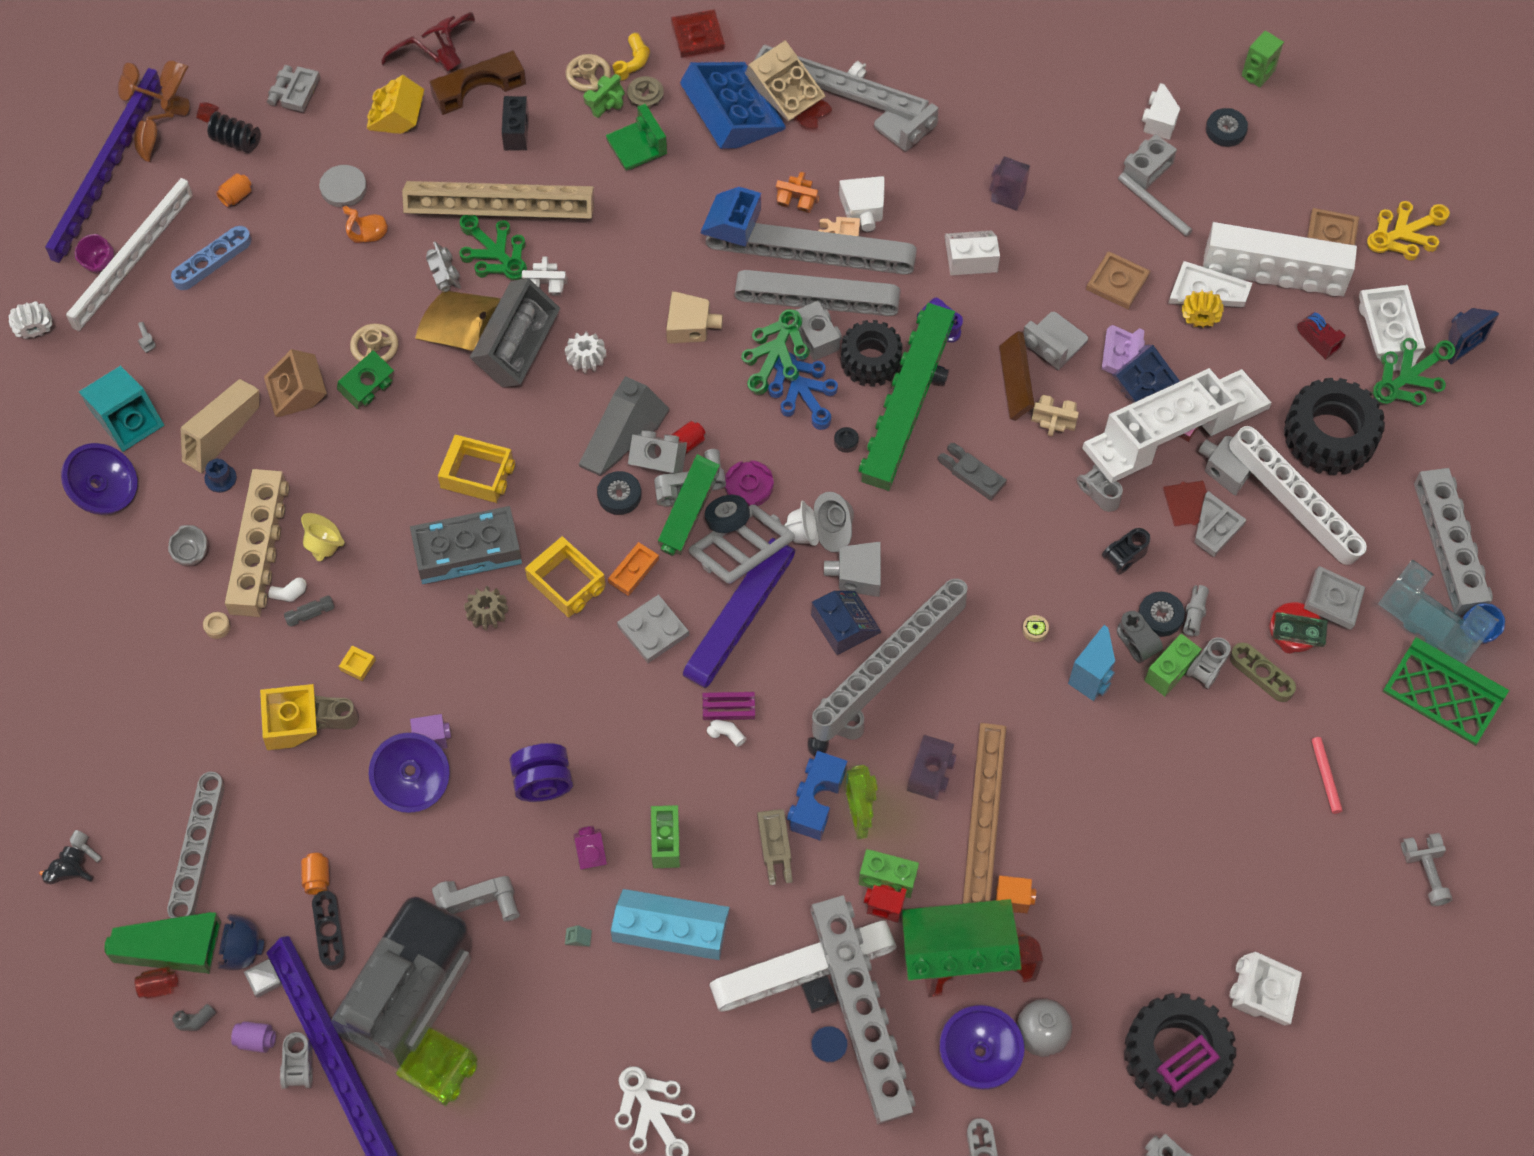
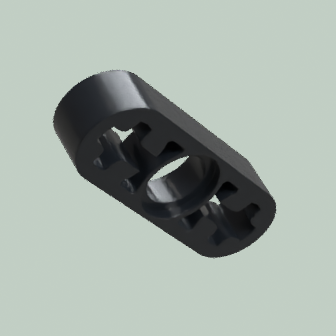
M321 891L312 900L319 958L325 968L336 970L342 967L346 961L339 905L333 893ZM325 899L332 903L328 905L330 916L326 917L321 907ZM334 924L336 926L334 935L325 937L321 934L322 928L325 925ZM328 944H333L336 954H340L335 956V961L333 962L326 958L330 956Z

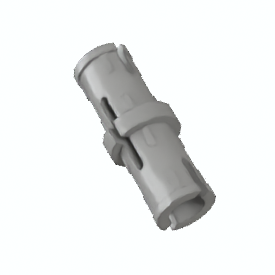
M1197 585L1193 587L1190 603L1186 607L1187 618L1183 632L1188 636L1199 635L1202 618L1206 615L1207 609H1205L1209 589L1203 585H1199V589Z

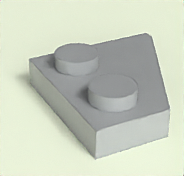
M1208 491L1204 498L1194 542L1215 557L1245 525L1246 519Z

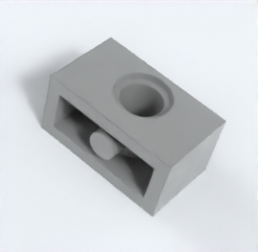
M819 301L796 310L803 319L799 332L803 343L810 350V356L813 361L839 351L840 340L842 339L841 332L837 326H833L828 310L822 308Z
M642 430L641 434L632 435L628 464L670 473L683 472L687 443L679 441L678 436L664 435V438L656 437V432ZM656 445H659L661 448V455L659 457L655 454Z

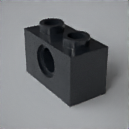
M504 96L501 132L504 150H527L529 124L527 96Z

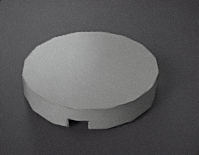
M339 165L330 168L323 174L320 179L319 188L323 199L328 204L335 207H342V205L352 206L362 200L366 194L367 183L364 174L358 168L351 165Z

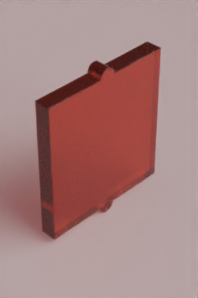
M1182 481L1181 484L1164 486L1163 491L1174 527L1187 524L1195 526L1199 523L1204 498L1207 493L1204 481L1189 483Z

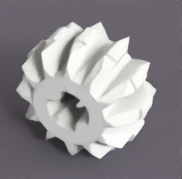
M26 302V304L17 305V308L10 310L11 314L8 321L16 337H23L24 339L28 337L35 338V336H43L44 332L50 331L52 317L45 304H38L37 302L28 304Z
M587 331L584 333V336L576 333L575 339L569 338L568 346L565 348L567 363L573 365L575 371L582 368L583 372L586 373L587 369L591 368L595 372L596 365L602 366L604 363L603 359L606 358L603 339H598L596 333L592 336H589Z

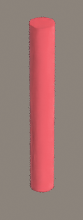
M1313 738L1311 742L1333 814L1340 813L1343 810L1322 738Z

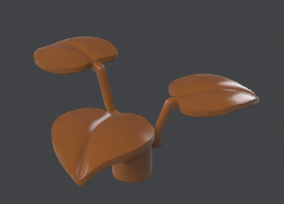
M172 60L165 63L160 75V85L163 87L161 90L162 95L136 86L139 80V70L135 64L128 62L123 66L118 82L119 97L124 101H129L135 90L161 99V108L166 112L148 116L146 121H139L134 134L135 149L138 155L147 162H151L150 155L157 136V126L153 120L166 117L173 118L174 114L185 116L189 111L190 104L188 98L175 95L189 67L188 65Z

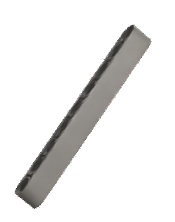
M755 223L746 247L707 236L705 241L706 245L714 250L896 274H910L914 271L917 252L914 245L905 242Z
M950 579L814 710L812 714V733L816 739L820 741L832 739L964 610L968 587L963 580Z

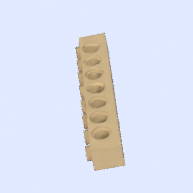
M407 181L402 190L404 213L592 218L594 211L593 186Z

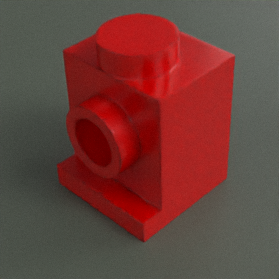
M874 885L873 889L868 888L864 898V903L868 904L867 914L898 923L907 889L901 888V891L897 892L888 885Z

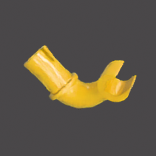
M633 33L628 36V42L633 50L632 55L634 58L627 63L617 61L612 65L614 74L621 76L620 81L626 80L629 77V73L640 70L648 60L650 50L645 46L639 33Z

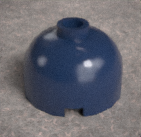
M228 914L227 919L231 921V924L224 925L219 954L223 955L224 962H218V969L241 970L252 964L256 955L262 954L264 939L259 938V929L252 920L240 915Z

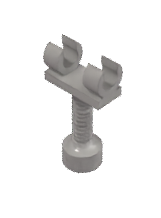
M1439 833L1429 834V838H1427L1429 849L1419 851L1413 837L1403 839L1404 842L1401 843V848L1406 857V863L1423 861L1422 863L1432 891L1428 894L1431 905L1441 906L1451 902L1453 898L1449 888H1443L1433 858L1442 857L1446 851L1441 835Z

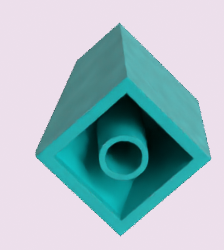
M121 365L78 391L90 412L122 452L164 426L144 388Z

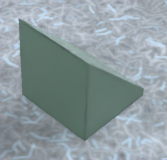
M578 925L566 928L565 945L590 947L592 930Z

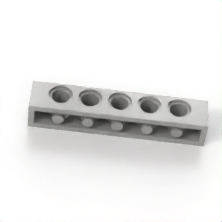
M1449 468L1421 471L1414 486L1455 616L1465 615L1466 612L1477 604H1490L1493 599L1492 590L1490 587H1487L1485 581V569L1478 559L1477 544L1472 541L1471 525L1465 519L1463 513L1464 504L1462 499L1458 497L1455 477H1452Z

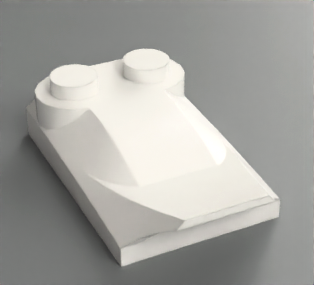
M1408 285L1361 290L1359 294L1361 302L1359 311L1366 319L1376 356L1381 361L1382 355L1386 352H1395L1398 356V361L1394 365L1393 371H1400L1403 356L1400 344L1406 338H1413L1417 342V348L1413 354V367L1425 350V345ZM1406 342V343H1405L1406 348L1409 349V350H1411V349H1412L1411 343ZM1387 355V362L1392 363L1393 358Z

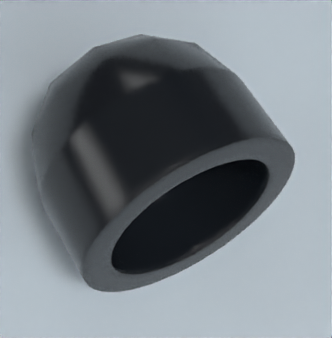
M808 737V751L813 756L816 755V750L826 753L829 740L820 741L815 737Z

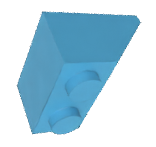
M1103 625L1076 659L1068 682L1070 686L1092 701L1099 694L1105 695L1112 684L1110 681L1115 674L1112 671L1115 657L1107 626Z

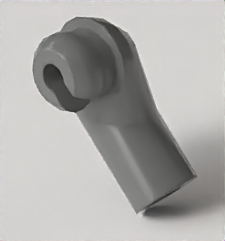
M206 1004L196 1014H186L183 1011H177L172 1017V1022L181 1031H197L216 1012L211 1006Z

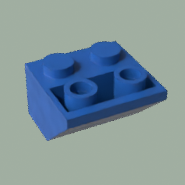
M736 187L717 194L701 229V234L746 247L761 212V193Z

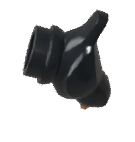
M64 846L62 852L59 853V858L53 860L46 870L39 871L42 880L49 885L75 878H82L92 882L93 877L87 874L81 867L84 862L85 852L73 847Z

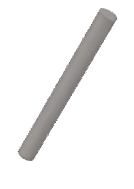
M1125 172L1119 176V181L1186 237L1190 235L1192 229Z

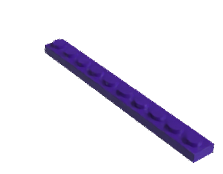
M148 68L138 87L158 94L162 86L160 85L157 70ZM138 91L134 92L45 246L51 261L60 263L63 256L68 253L72 240L79 234L80 226L85 218H88L90 215L91 207L95 200L99 199L105 183L110 180L115 165L120 162L126 146L130 145L136 127L146 111L150 110L154 97Z
M280 937L266 953L365 1155L398 1156L290 937Z

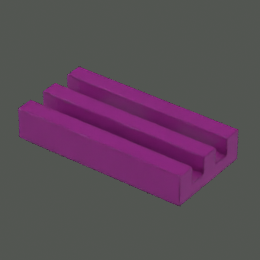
M755 692L703 693V720L755 719ZM715 701H747V702H715ZM750 708V711L708 712V709L733 710Z
M1201 1035L1159 1066L1157 1072L1164 1076L1165 1082L1169 1083L1172 1086L1171 1089L1176 1093L1217 1062L1220 1057ZM1200 1044L1204 1049L1170 1074L1167 1069ZM1209 1054L1211 1056L1208 1060H1206L1204 1063H1202L1200 1066H1198L1196 1069H1194L1180 1081L1177 1082L1175 1080L1177 1076H1179L1181 1073H1183L1185 1070H1187L1189 1067H1191L1205 1055Z

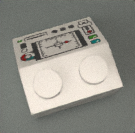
M992 231L945 234L950 276L994 273L998 271L1000 253L997 236Z

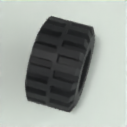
M864 320L861 325L859 323L854 324L853 329L849 328L842 339L841 366L844 369L845 375H851V380L853 382L860 381L862 386L870 384V387H875L876 383H879L881 386L885 384L886 380L891 381L896 372L898 373L902 357L903 345L900 335L896 334V329L893 327L888 328L887 323L879 324L878 320H873L871 323H868V320ZM866 349H874L880 351L883 355L871 358L862 355L860 352Z

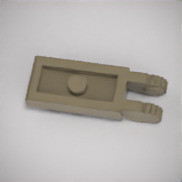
M784 809L757 812L764 865H767L769 885L776 884V873L773 865L781 863L784 865V879L786 883H791V852Z

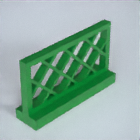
M1415 637L1382 692L1476 746L1510 690ZM1411 657L1420 662L1422 671L1409 674L1406 666L1408 659ZM1403 669L1404 675L1399 676L1400 672ZM1439 673L1443 675L1445 685L1432 687L1428 674ZM1424 675L1427 688L1414 691L1410 678ZM1406 679L1409 692L1400 694L1391 689L1395 681ZM1452 687H1464L1469 698L1455 700ZM1447 689L1451 702L1437 704L1433 691ZM1429 693L1432 706L1422 707L1418 704L1415 695ZM1484 699L1493 704L1490 712L1479 714L1475 701ZM1470 702L1474 715L1461 718L1457 705ZM1452 706L1456 719L1446 721L1441 718L1439 709ZM1485 717H1486V719L1484 720V722H1483V724H1482L1480 718H1485ZM1476 719L1479 730L1475 737L1465 732L1462 722Z

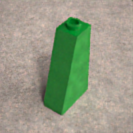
M698 454L696 455L658 539V545L662 546L660 550L672 556L675 553L682 554L719 476L720 464Z
M209 912L112 928L111 936L106 938L104 951L112 963L210 974L221 920L216 913Z

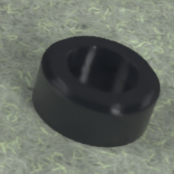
M843 427L835 433L834 445L839 451L849 453L858 447L859 435L854 429Z

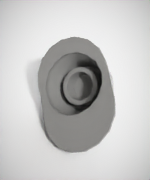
M825 492L816 499L814 504L817 533L820 543L825 549L830 552H839L841 547L848 546L852 538L854 510L851 504L841 495L835 492Z

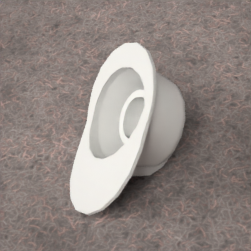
M801 501V507L788 515L787 523L784 526L795 534L794 543L816 546L819 542L814 511L805 501Z

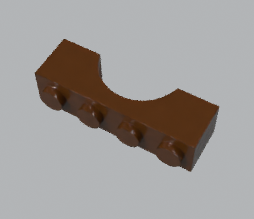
M513 50L450 74L439 76L429 81L432 97L441 114L444 115L463 108L465 96L475 87L493 85L507 92L526 85L524 68Z

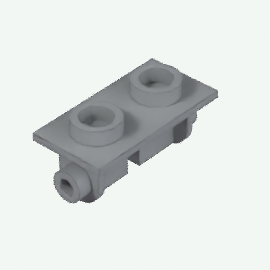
M436 241L433 242L436 249L428 250L426 259L431 271L434 273L433 277L437 288L442 292L449 291L452 285L460 289L461 286L458 281L460 275L451 263L453 257L447 247L443 248Z

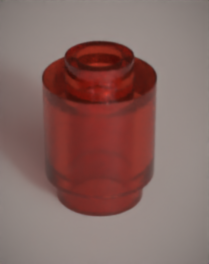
M169 966L141 972L140 976H135V989L138 998L152 999L174 994V988L178 987L176 971H171Z

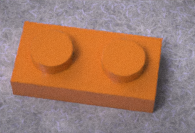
M638 542L610 575L608 583L629 596L658 562L659 555Z

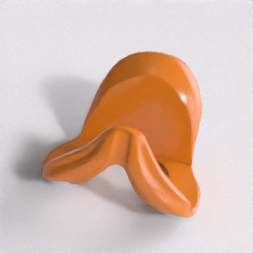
M347 206L342 207L344 213L349 216L345 228L348 237L353 242H374L385 236L388 224L383 216L372 214L359 217L356 209H350ZM355 221L360 227V235L351 230Z

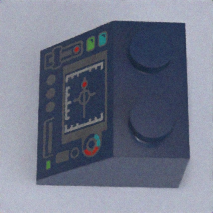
M834 590L812 601L811 616L836 655L881 633L880 628L856 591Z

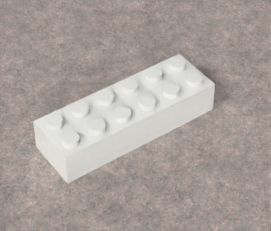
M1213 222L1205 248L1203 267L1241 280L1344 297L1355 269L1357 246Z

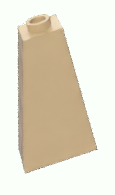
M239 379L181 427L182 462L200 473L204 472L208 462L219 455L259 408V390L255 386Z

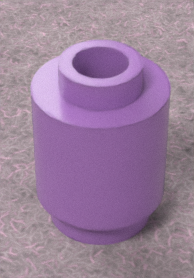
M246 1021L242 1022V1024L236 1023L231 1036L232 1045L238 1046V1049L266 1053L269 1048H273L276 1040V1032L272 1030L271 1025Z

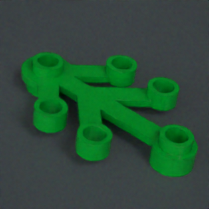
M463 215L460 218L461 231L466 235H473L486 249L463 247L459 251L461 261L470 263L474 259H498L502 264H487L485 261L477 262L474 266L476 275L483 278L488 276L489 273L505 274L511 280L521 279L522 270L527 271V265L521 259L522 250L526 246L525 238L522 235H514L511 238L513 251L510 258L505 253L507 236L511 232L509 222L505 220L497 222V241L495 243L479 228L477 216Z
M787 309L780 314L778 322L764 328H756L752 332L754 341L757 344L763 345L754 349L744 350L741 355L742 360L745 364L751 366L757 362L759 357L768 354L760 373L751 375L747 382L748 388L755 395H762L768 390L769 382L767 380L779 356L784 367L783 375L786 379L794 381L798 378L799 370L793 365L786 346V341L790 335L795 345L793 352L798 359H806L810 354V350L803 343L799 332L803 319L798 311ZM790 320H795L792 324L788 325ZM779 332L776 339L765 343L768 340V336ZM763 333L762 338L757 339V336ZM805 348L802 354H798L800 349ZM753 354L750 360H746L748 355ZM790 370H795L792 375H788ZM763 383L761 388L756 389L758 384Z
M1406 338L1400 344V349L1403 352L1400 376L1393 381V368L1398 361V356L1393 351H1388L1382 355L1381 363L1384 365L1382 380L1373 387L1374 398L1381 404H1389L1397 399L1408 401L1415 407L1423 405L1427 400L1424 392L1416 391L1412 393L1400 390L1399 388L1408 384L1429 388L1433 393L1443 391L1446 387L1444 379L1440 377L1432 379L1417 375L1437 361L1444 362L1452 358L1455 354L1454 345L1447 340L1439 342L1434 346L1432 354L1412 367L1413 354L1417 348V342L1413 338ZM1406 342L1411 343V345H1412V349H1411V350H1409V349L1406 348V346H1405V343H1406ZM1440 348L1445 350V356L1440 355ZM1387 355L1393 358L1392 363L1387 362ZM1435 381L1440 383V389L1434 387ZM1382 388L1387 390V396L1381 394ZM1415 395L1421 397V403L1415 401Z

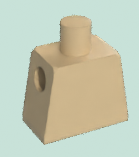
M672 292L666 329L667 343L704 342L707 339L708 328L722 329L723 315L710 314L709 300Z

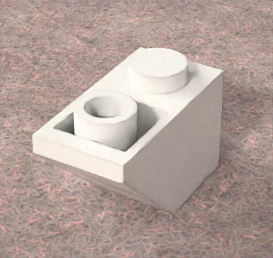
M1160 83L1157 92L1153 91L1151 94L1149 105L1152 106L1150 109L1146 108L1142 122H1145L1144 132L1152 135L1156 134L1159 137L1170 140L1180 108L1166 86Z

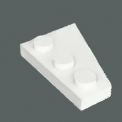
M1184 261L1168 303L1183 304L1185 297L1191 295L1192 291L1201 292L1203 289L1204 292L1212 290L1213 294H1219L1224 306L1244 307L1252 283Z

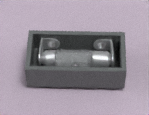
M525 278L511 281L474 348L470 359L502 388L521 385L560 307L531 279Z

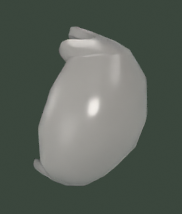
M194 525L180 526L177 532L169 539L168 552L175 562L183 566L195 565L207 553V537L200 528Z

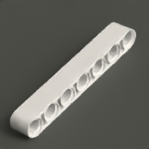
M1244 426L1236 433L1229 444L1232 453L1339 562L1351 565L1365 553L1367 546L1364 539L1256 429Z
M879 921L859 928L863 939V944H860L863 955H868L869 960L886 955L897 948L886 921ZM819 942L712 981L709 986L718 1010L724 1012L830 975L821 943ZM842 948L839 950V956L844 961L853 959V953L850 949Z

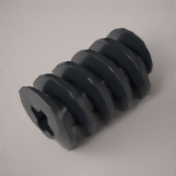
M218 111L211 115L207 127L208 136L212 141H218L220 144H226L228 147H234L236 150H242L244 153H251L257 147L261 133L259 127L253 128V125L250 123L245 124L242 120L237 121L236 118H229L226 114L221 115Z

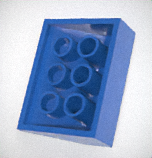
M691 62L680 84L720 149L740 148L785 130L786 126L775 108L757 91L746 76L745 72L748 66L745 62Z

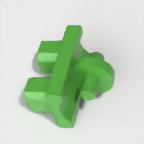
M615 74L609 78L603 75L597 83L599 90L597 92L588 90L583 95L585 104L591 107L593 116L599 118L607 109L609 110L612 107L620 109L623 106L621 98L625 92L620 84L621 76Z

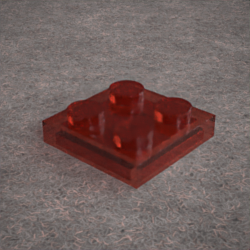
M715 9L671 17V25L681 58L725 50V43Z

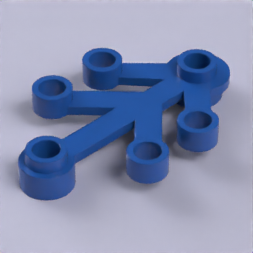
M789 352L793 365L799 371L811 373L816 378H821L825 375L826 366L823 362L815 361L810 364L798 361L795 355ZM780 356L774 366V369L777 371L774 382H771L769 385V395L773 398H779L783 395L785 376L783 375L784 367ZM815 368H821L822 370H821V371H816V370H814V369H815ZM790 370L788 375H792L795 370ZM799 375L796 380L791 381L786 400L781 403V413L784 416H792L795 413V402L799 393L812 412L811 422L813 427L818 430L827 429L831 424V413L827 409L820 407L809 389L824 392L827 396H833L838 391V383L833 379L822 382ZM833 386L834 389H827L826 387ZM779 388L780 390L775 392L772 389ZM790 406L792 409L786 410L784 407ZM819 415H824V416H826V417H824V418H819L818 416H819Z

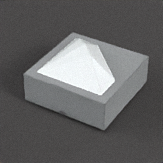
M269 959L244 971L256 998L282 985Z

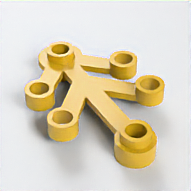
M1402 201L1397 209L1399 216L1395 230L1387 233L1388 225L1393 219V213L1387 209L1380 211L1377 218L1379 223L1378 229L1369 235L1367 245L1372 251L1377 253L1391 250L1403 253L1407 260H1415L1419 254V248L1414 244L1405 245L1395 242V240L1402 239L1421 244L1426 251H1435L1439 245L1437 237L1425 236L1414 232L1432 224L1435 226L1443 225L1449 217V209L1441 204L1434 205L1428 216L1407 224L1408 216H1410L1413 210V205L1408 201Z

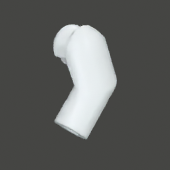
M295 578L284 588L271 586L269 598L293 602L305 592L307 583L303 578Z
M716 719L710 722L711 725L707 728V733L712 738H718L720 734L727 735L736 747L741 746L747 739L732 722Z

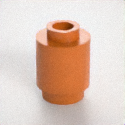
M236 173L219 186L216 195L222 204L229 207L230 205L237 204L251 193L250 186H252V183L244 174Z
M310 853L301 860L302 887L305 888L306 894L316 895L321 891H327L329 886V860L321 853Z

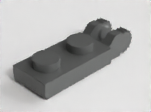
M953 442L947 448L954 457L960 460L958 463L945 453H941L938 456L939 462L949 469L954 476L989 500H992L1006 485L1007 479L968 452L966 453L962 447Z

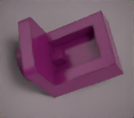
M594 826L578 829L579 833L574 834L580 870L606 865L600 829H594Z

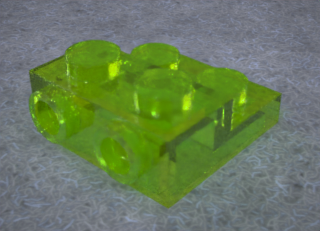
M865 765L853 767L847 771L845 792L857 840L868 838V830L872 827L873 801H876L875 791H878L875 775L870 776L869 768Z
M429 1028L416 1050H411L396 1072V1075L403 1081L421 1090L424 1095L446 1107L449 1101H455L460 1095V1085L466 1077L470 1078L477 1069L476 1061L478 1059L470 1049Z

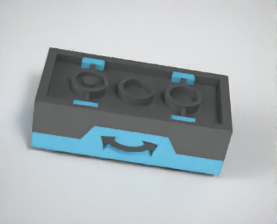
M510 506L410 526L422 584L522 564Z

